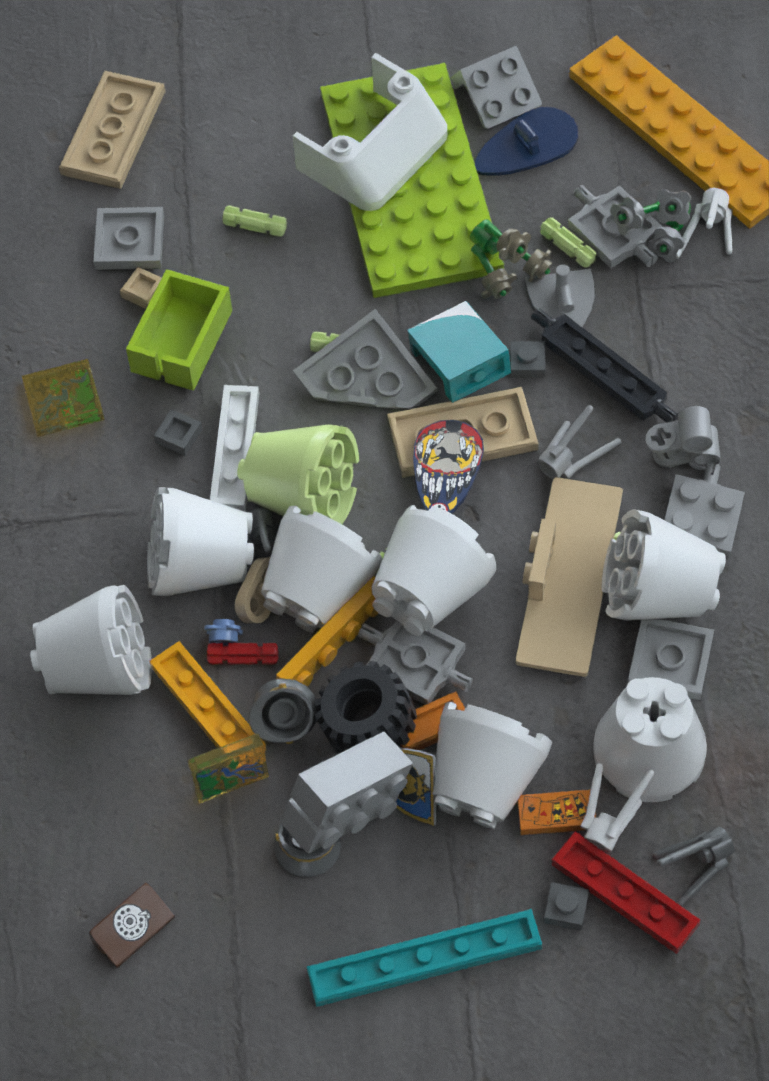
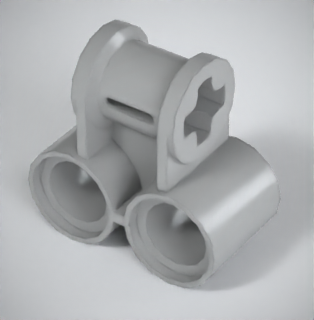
M691 406L684 408L678 414V421L654 425L646 434V444L653 451L655 462L661 467L671 468L689 463L696 470H706L708 463H714L713 468H715L716 464L719 465L721 463L717 428L711 425L709 411L704 407ZM662 432L665 434L666 439L663 438ZM664 453H667L669 459H666Z

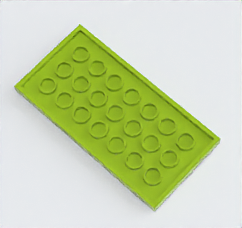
M445 63L405 71L418 78L447 123L446 141L380 209L365 211L349 202L373 298L488 275L479 258L471 251L475 244L470 240V234L481 221L486 219L491 223L492 221ZM373 77L320 87L332 138L348 136L361 143L397 106L373 91ZM489 252L485 253L494 271L504 268V263L499 258V252L491 255Z

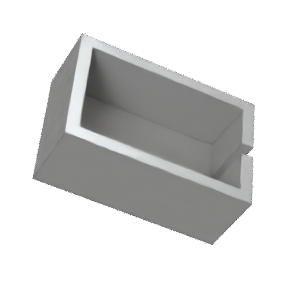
M382 732L298 774L290 794L292 799L288 800L280 822L307 854L321 847L324 849L329 848L341 836L349 832L355 834L362 830L368 822L377 817L380 819L386 818L397 807L396 800L400 791L408 782L406 778L413 763L385 732Z

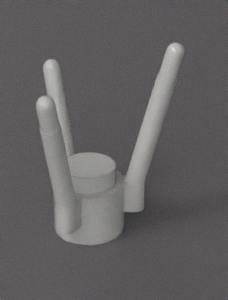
M591 405L585 408L570 428V422L565 421L547 449L539 456L537 465L549 478H560L562 475L565 479H569L576 471L621 444V439L617 438L572 464L571 460L574 458V455L566 445L593 411Z

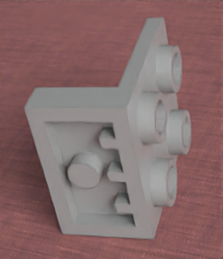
M517 45L465 67L451 77L455 89L465 85L480 121L486 130L535 109L542 104Z

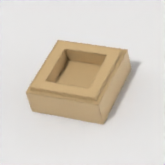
M137 267L121 288V297L146 309L161 277Z

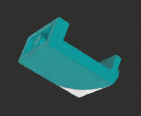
M467 301L449 308L445 312L407 330L411 352L414 356L422 355L444 383L445 395L452 403L511 374L509 350Z

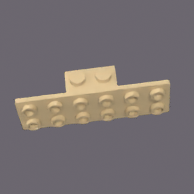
M558 477L553 479L545 519L541 520L539 532L533 531L531 535L529 553H534L533 563L526 562L523 574V584H528L529 590L516 655V665L582 677L588 675L604 594L602 592L604 563L610 541L614 538L623 495L622 488Z

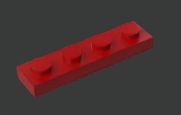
M577 832L572 834L552 859V866L584 889H589L591 894L676 954L700 925L699 918Z

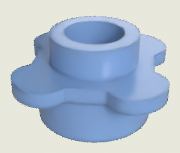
M230 619L213 620V625L204 626V630L209 635V643H223V645L238 643V635L243 634L240 626L235 625V621Z

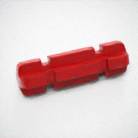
M210 643L207 647V661L209 664H223V661H228V664L257 665V661H262L263 665H275L279 657L278 645L276 643H263V646H258V643H228V646H223V643Z

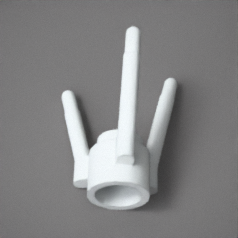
M710 188L704 192L702 203L696 205L695 213L682 237L685 245L682 249L678 250L677 259L680 258L701 217L707 222L706 227L708 229H711L714 223H719L723 220L726 253L728 255L732 253V210L728 208L730 198L726 191L719 188Z
M601 763L597 764L586 816L580 826L587 830L584 838L602 851L612 852L620 834L641 806L642 800L639 798L654 775L653 770L650 769L646 772L617 818L606 813H600L598 818H594L603 772V765Z

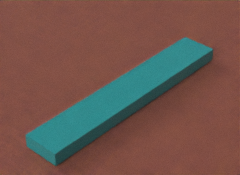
M532 909L306 967L316 1007L540 950L542 949V941Z

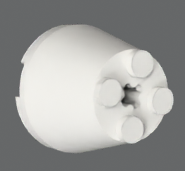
M158 487L151 510V519H156V521L152 522L150 542H148L147 579L148 588H152V595L169 596L244 582L247 575V564H252L254 553L253 543H247V534H250L252 530V513L244 512L175 488Z
M412 505L406 509L398 520L373 582L372 593L375 597L373 607L379 614L385 617L392 616L402 623L409 633L421 636L424 631L432 629L487 585L496 571L494 555L484 552L482 547L475 541L479 534L455 515L435 506L426 511L417 509Z
M290 506L280 522L261 593L266 599L263 606L277 615L282 616L284 612L296 618L295 624L307 632L314 633L317 627L322 628L376 574L381 565L382 556L374 550L370 554L361 542L362 537L335 520L315 511L313 515L309 514L308 516L299 514L301 509L297 506Z
M634 509L628 511L622 517V524L625 526L617 540L611 539L605 558L602 592L609 594L610 605H607L606 608L607 615L612 618L628 621L699 617L707 609L715 610L719 602V590L716 588L719 574L722 573L725 567V554L718 552L713 545L649 512Z
M125 585L105 587L45 620L33 624L36 649L31 650V662L36 672L42 671L49 694L133 695L141 692V690L149 689L152 678V668L149 662L151 660L150 647H145L143 631L139 624L144 620L130 590Z
M648 677L631 680L601 718L594 736L593 752L595 764L601 763L603 765V776L616 787V792L627 798H630L646 772L650 769L653 770L654 775L639 799L642 802H661L672 799L673 795L680 793L697 781L704 767L707 744L704 730L685 687L667 679Z
M447 702L441 714L435 760L436 779L432 793L436 796L435 803L439 805L438 809L454 816H459L461 811H464L474 817L473 821L475 823L495 829L497 822L505 820L546 760L552 741L544 734L537 733L535 738L528 735L529 730L521 726V722L469 704L464 711L456 710V704Z

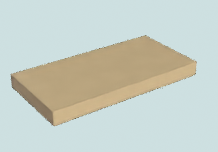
M104 71L59 166L60 174L121 189L164 96V84Z
M522 387L463 398L454 403L449 401L387 414L402 478L415 475L413 455L414 442L418 433L427 425L440 420H457L475 428L483 438L484 455L482 461L538 450V440Z

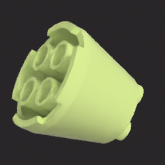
M331 424L267 433L256 432L252 436L246 459H241L238 464L237 476L240 480H243L247 499L250 502L282 516L285 515L290 506H297L301 509L299 514L308 516L309 514L313 515L315 511L343 524L351 510L357 488L351 487L353 463L357 464L359 462L357 442L353 433L347 427Z

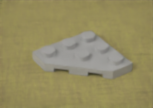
M376 309L293 370L314 400L404 411L418 407L438 392L437 387Z

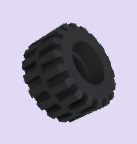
M362 661L354 662V667L348 669L346 665L339 669L341 671L340 674L337 676L332 674L327 678L329 684L327 686L322 685L318 692L321 698L316 699L315 708L318 712L315 713L321 730L337 754L382 732H385L397 746L400 744L406 746L410 740L407 734L414 733L416 725L413 720L417 719L414 703L396 672L393 673L391 668L385 664L379 667L377 662L369 661L367 666H364ZM370 704H381L371 717L362 721H351L361 708Z

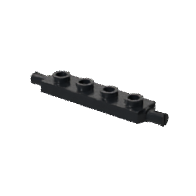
M537 308V312H533L531 320L544 328L542 341H545V345L644 421L653 415H657L666 423L678 419V413L664 404L667 400V392L566 314L553 319L541 308Z

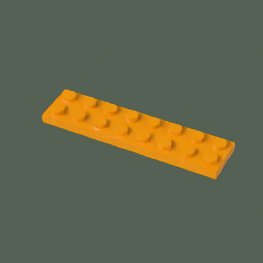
M617 35L569 68V77L704 191L710 188H719L726 191L730 198L728 208L749 229L769 215V161Z

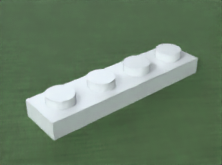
M224 385L210 500L246 512L247 495L243 480H240L237 476V468L240 460L246 459L252 436L255 433L259 388L258 386Z

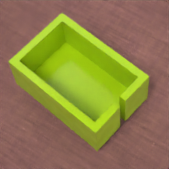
M166 269L126 348L131 372L159 380L161 375H163L166 383L194 391L232 313L229 287Z

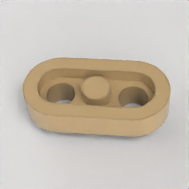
M271 557L258 558L252 563L236 596L235 611L238 618L244 623H262L271 612L263 606L266 599L261 593Z

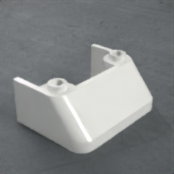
M376 53L371 57L373 91L397 106L361 143L348 136H337L321 147L298 132L293 135L296 169L365 211H375L384 206L447 139V123L418 78Z

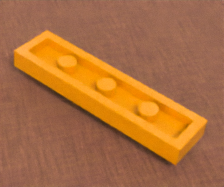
M375 576L348 600L276 674L277 679L296 680L308 687L313 680V675L322 666L326 667L334 660L338 649L346 641L351 642L358 635L361 625L370 616L375 617L378 614L373 607L375 597L372 593V585Z
M180 641L149 661L152 670L230 763L232 760L239 761L236 769L248 764L244 761L246 755L251 757L249 762L259 756V754L253 755L254 750L255 753L261 752V754L266 751L264 741L252 731L248 722Z

